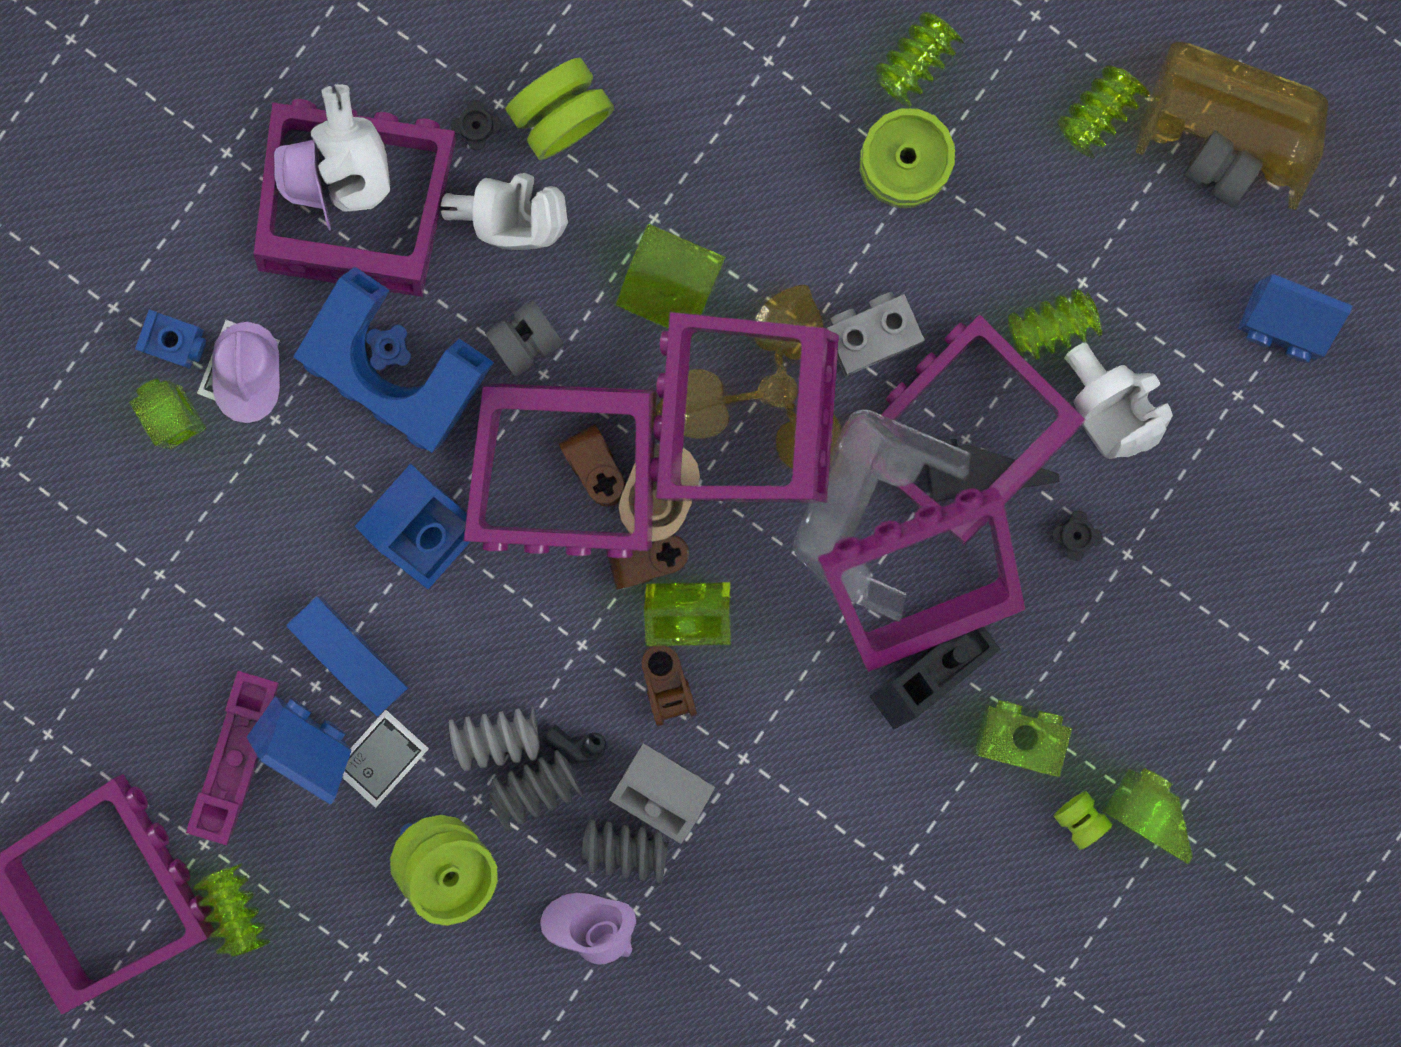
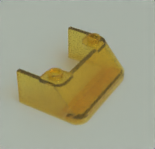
M1175 42L1170 45L1142 119L1135 152L1144 155L1150 139L1159 143L1177 141L1181 138L1183 131L1207 139L1213 130H1216L1234 142L1235 150H1246L1253 156L1260 158L1264 162L1261 171L1270 183L1277 186L1287 185L1290 187L1288 208L1296 211L1323 156L1328 101L1324 95L1308 86L1186 42Z

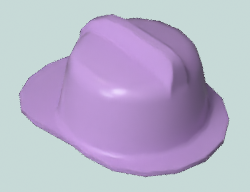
M311 140L276 148L274 163L275 181L278 190L292 204L323 209L330 231L331 225L319 175V148L315 141Z
M250 322L233 324L221 333L214 345L212 377L215 402L223 414L232 420L244 423L259 421L271 413L278 402L280 390L278 345L271 332L259 324Z
M571 893L552 901L543 911L540 924L542 933L549 942L559 947L576 951L586 961L597 965L613 962L621 956H630L632 952L631 934L636 925V916L634 910L626 903L586 893Z

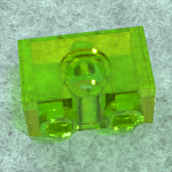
M158 378L153 379L136 390L138 397L129 401L154 446L172 450L207 429L183 387L167 380L160 382Z
M731 582L646 584L644 603L646 646L731 645Z
M998 700L997 707L986 705L974 749L975 755L1060 778L1072 732L1071 727L1062 725L1063 716L1040 710L1037 718L1021 714L1023 706ZM1022 725H1029L1034 731V740L1026 748H1018L1013 742L1015 730Z

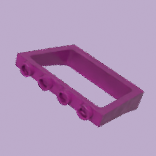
M295 99L291 105L272 102L254 246V258L258 271L337 283L342 275L357 267L389 289V292L423 297L442 207L441 202L445 193L456 144L455 131L440 129V125L430 119H418L414 125L401 123L398 117L387 112L375 113L374 118L358 116L357 111L351 108L353 117L365 118L372 122L383 144L432 151L436 153V158L415 249L411 255L400 256L274 235L279 195L275 181L274 152L276 148L284 146L285 135L288 131L311 132L315 126L328 120L326 111L316 109V105L308 100Z
M670 312L668 331H663L660 337V351L663 356H666L665 373H660L657 378V394L660 398H663L662 415L656 416L653 425L654 436L656 440H660L659 457H654L650 466L651 479L657 483L656 499L664 501L827 503L839 335L826 328ZM703 331L801 343L792 481L787 486H683L681 484L691 337L695 332Z
M980 314L968 327L961 322L946 336L944 341L949 346L938 357L931 352L915 368L919 376L908 387L901 382L885 399L890 406L879 417L874 412L870 413L856 428V431L861 435L850 445V449L919 508L927 505H937L939 508H942V506L875 452L872 446L883 432L973 341L978 339L985 341L1057 417L1045 432L988 488H997L1003 498L1004 505L1086 421ZM988 515L947 531L965 545L989 521Z
M491 383L483 386L464 541L483 542V550L507 551L508 544H524V552L535 554L549 553L550 546L566 547V554L573 556L591 555V548L607 549V556L613 558L633 557V550L648 551L652 548L653 481L650 475V466L654 458L655 448L653 425L656 418L657 390ZM502 409L632 415L636 420L634 532L620 533L489 525L486 522L485 516Z
M996 487L982 492L978 489L964 490L956 496V502L942 508H939L937 505L924 506L917 510L915 518L901 524L896 521L881 523L875 528L874 535L861 540L855 537L843 538L835 543L833 551L817 557L868 672L1025 610L1003 498ZM988 515L999 575L995 582L873 631L865 632L841 578L845 571Z
M124 774L113 778L0 853V910L61 1015L208 939L216 933L208 920L211 917V909L208 902L200 895L194 896L187 884L190 880L187 866L180 859L173 860L166 848V845L169 844L167 832L159 823L152 824L144 810L148 807L146 796L138 787L134 786L131 788ZM108 800L115 806L186 930L184 936L99 980H91L87 977L24 869L22 857Z

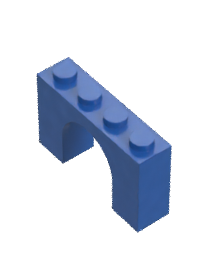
M354 267L337 281L296 351L294 358L303 363L304 368L310 374L316 377H323L336 386L342 396L351 401H358L371 410L373 416L378 421L386 425H392L407 435V439L413 445L433 453L447 439L494 362L459 338L444 352L424 385L409 388L400 387L386 381L370 364L365 348V337L371 321L390 290L357 267Z

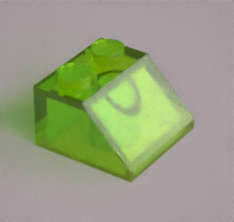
M647 224L630 263L615 306L668 329L670 312L703 315L724 267L726 257L651 224Z
M1143 768L1141 773L1129 769L1103 812L1189 864L1193 855L1180 799L1169 792L1173 784L1146 768Z

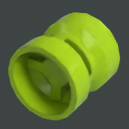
M1083 791L1070 799L1053 815L1060 826L1067 827L1072 833L1071 840L1079 850L1093 844L1113 825L1105 814H1100L1094 808L1095 801L1087 791Z

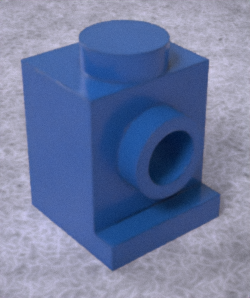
M149 310L135 349L191 369L193 361L199 362L205 349L206 339L202 338L204 329ZM175 332L178 336V343L174 347L169 348L165 344V339L168 333Z

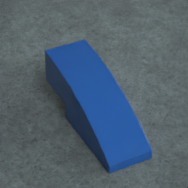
M317 596L286 625L303 645L377 717L409 688L355 629L348 626L322 596Z

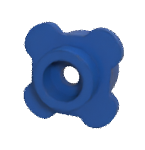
M394 325L391 330L379 331L372 329L367 333L366 341L371 345L372 357L370 358V364L373 368L383 370L387 365L398 364L405 366L410 362L411 353L407 351L405 342L407 331L404 327ZM386 344L392 345L393 348L391 351L388 352L385 350Z

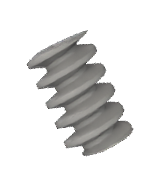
M533 706L529 719H525L520 709H515L513 722L508 721L503 711L498 712L497 722L492 725L487 714H482L479 727H475L469 716L465 717L462 730L458 729L453 719L449 720L454 759L458 760L464 771L470 770L473 757L480 768L487 767L489 755L493 757L497 765H503L506 752L509 753L514 763L520 762L523 749H525L530 760L537 759L539 734Z

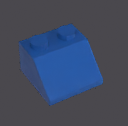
M1271 274L1256 282L1238 329L1248 333L1246 339L1250 342L1268 348L1271 346V343L1286 348L1285 355L1300 362L1309 363L1310 359L1317 360L1325 357L1349 316L1352 305Z
M411 463L355 525L357 530L379 552L427 589L434 584L470 543L464 541L467 511Z
M275 696L247 735V740L261 762L331 805L338 792L352 751L343 739L346 735L345 732L327 720H324L322 725L309 718L312 712L295 699L290 698L288 703Z

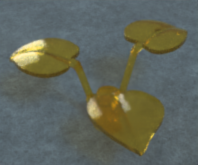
M807 285L790 287L774 295L762 306L755 318V321L823 328L821 314ZM754 337L755 343L761 349L776 351L774 359L777 372L776 374L764 377L759 384L758 390L723 397V384L715 374L703 369L689 370L684 436L697 439L713 437L722 432L729 423V413L724 404L760 399L769 407H784L787 417L791 420L780 426L775 442L779 458L785 465L793 469L797 415L793 410L795 408L793 402L797 397L798 387L795 380L786 374L787 369L784 367L783 354L792 360H800L801 343ZM663 398L656 406V416L662 415ZM833 414L829 474L839 475L844 466L845 442L839 421Z

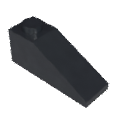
M957 439L932 442L933 450L923 453L929 493L935 502L955 499L959 493L968 489H978L980 492L987 490L1016 461L1015 459L971 445L958 446ZM1040 468L1022 488L1060 482L1059 473Z
M981 627L933 646L870 694L869 697L891 727L896 729L921 715L1001 649L986 628Z

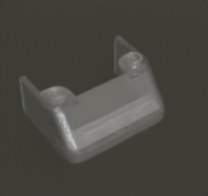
M859 410L852 413L845 421L830 456L827 503H809L794 538L793 549L795 555L831 589L817 557L833 551L835 543L839 540L854 536L879 479L895 486L908 485L918 477L924 462L965 479L969 469L971 453L876 412ZM866 563L851 568L842 574L843 584L852 602L898 622L900 621L907 593L870 578V570Z

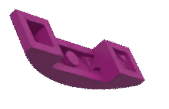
M237 671L225 709L227 714L202 792L198 793L186 830L187 834L228 845L258 762V756L246 737L276 696L279 683Z

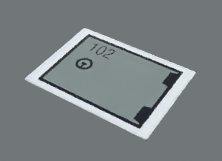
M385 710L350 748L352 751L342 778L376 808L429 748Z

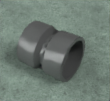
M1213 130L1195 154L1183 175L1201 188L1211 185L1213 187L1212 195L1233 208L1250 187L1264 162L1246 150L1238 153L1235 152L1234 142L1218 131Z
M533 299L514 312V320L512 322L503 319L485 332L487 338L515 377L535 364L536 355L546 357L564 344ZM533 332L534 334L524 342L521 336Z

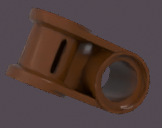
M596 424L559 443L576 476H579L590 497L601 506L611 507L617 505L620 502L626 484L612 459L613 454ZM604 476L609 481L617 480V483L612 486L614 494L609 497L604 492L596 494L595 491L600 487L598 480Z
M672 535L665 540L653 541L652 548L648 551L633 550V557H608L616 590L652 581V578L679 571L688 561L689 548L681 537ZM665 542H670L672 548H679L681 551V555L675 558V565H669L667 559L660 560L658 553L664 550Z
M664 642L650 645L644 651L642 657V670L657 727L662 726L664 720L685 714H689L691 717L698 715L688 680L685 679L679 655L675 648ZM663 651L671 656L673 664L669 671L659 674L651 670L648 661L653 653ZM677 700H682V701H680V702H676V703H673V704H669V705L663 706L664 704H667V703H670V702H674V701H677Z

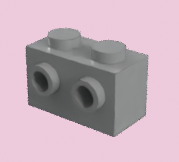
M889 292L869 301L871 306L869 310L856 315L854 308L830 318L833 325L826 329L839 335L837 360L845 377L916 347L925 341L905 294L895 298L893 293Z
M643 743L609 800L682 844L698 820L715 787Z

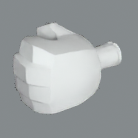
M337 84L335 85V94L332 93V87L327 86L322 90V96L324 97L328 121L315 126L311 131L313 140L325 157V160L318 166L324 181L327 184L330 183V186H328L330 200L337 208L344 212L372 209L390 192L389 170L384 144L371 121L365 118L353 117L349 87Z
M526 173L515 175L510 183L484 178L477 185L474 196L446 193L441 202V206L451 207L450 210H441L444 220L473 221L477 237L501 249L529 250L550 246L562 235L568 224L565 197L557 187L549 186L537 192L532 200L531 207L530 199L534 177Z
M1087 342L1076 346L1066 354L1064 359L1070 364L1085 385L1084 389L1074 400L1076 411L1086 419L1083 427L1104 457L1108 459L1131 457L1141 451H1148L1159 444L1173 415L1168 403L1154 407L1148 401V393L1160 385L1155 374H1136L1125 365L1106 371L1089 348Z

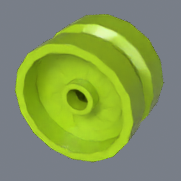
M581 57L564 62L536 79L519 92L505 108L518 129L534 127L528 135L527 143L539 160L547 159L573 145L598 127L615 110L614 105L603 89L586 91L592 83L593 75Z
M900 108L883 115L870 128L860 151L859 171L866 188L878 201L894 208H914L930 202L943 189L955 165V145L948 128L936 116L921 109ZM909 152L914 156L911 164H905L901 161L900 156H904Z
M437 815L423 818L411 825L396 841L390 857L391 875L397 887L408 899L416 913L433 924L448 926L465 922L475 916L490 901L498 882L497 865L490 851L479 841L473 830L456 817Z

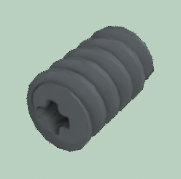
M558 750L554 751V765L552 766L543 757L538 758L539 772L535 773L527 764L523 765L524 778L521 780L512 771L507 772V786H504L497 778L492 779L493 792L489 794V797L505 831L510 829V816L520 825L526 822L525 809L535 818L541 815V802L549 810H555L557 808V795L566 804L572 801V788L583 797L581 787L569 761Z
M590 819L585 828L579 869L584 860H587L589 871L594 874L600 864L604 863L606 875L612 876L619 865L621 866L623 878L628 879L634 868H637L640 881L643 882L646 881L650 872L654 871L657 884H662L669 841L664 843L663 834L659 830H656L651 840H647L645 827H640L635 837L632 838L627 824H623L618 835H614L612 823L608 821L602 831L597 832L595 819Z

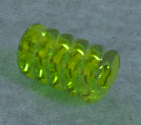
M923 12L919 17L922 27L918 25L910 26L908 33L911 39L901 37L898 40L897 46L900 52L890 50L887 53L886 58L889 65L878 63L875 67L876 74L879 77L877 81L880 86L895 100L908 108L912 106L907 96L908 91L920 96L923 93L917 81L920 78L930 83L934 81V77L928 68L930 66L940 70L945 68L940 58L941 53L954 58L956 52L950 43L954 40L964 44L963 39L948 23L929 12Z
M1106 65L1102 70L1104 79L1095 78L1091 82L1093 92L1085 90L1079 96L1082 105L1073 103L1068 110L1071 117L1061 116L1057 121L1061 132L1068 142L1082 154L1092 159L1095 156L1089 148L1091 144L1102 149L1106 146L1100 135L1101 132H1106L1112 136L1117 133L1111 121L1113 119L1122 123L1128 121L1127 116L1122 110L1123 107L1126 106L1135 111L1139 108L1133 96L1138 94L1148 98L1151 95L1148 89L1136 77L1126 70L1112 65Z
M1078 288L1071 291L1070 302L1062 294L1055 297V309L1045 300L1039 305V314L1034 308L1029 306L1024 309L1023 320L1015 312L1008 315V328L1017 352L1023 358L1024 352L1028 351L1035 360L1040 359V346L1042 345L1046 347L1050 354L1056 353L1055 340L1058 339L1066 348H1070L1071 334L1074 333L1082 342H1086L1087 328L1090 327L1098 337L1103 335L1102 323L1093 299L1088 292H1086L1085 296Z
M243 863L208 874L193 886L195 891H208V895L199 902V905L214 908V911L204 918L205 922H219L220 926L210 934L211 938H224L226 941L216 950V953L230 954L231 957L253 951L270 943V939L256 938L265 929L264 923L250 922L259 914V908L245 907V904L254 897L253 891H239V888L248 881L247 875L233 874Z

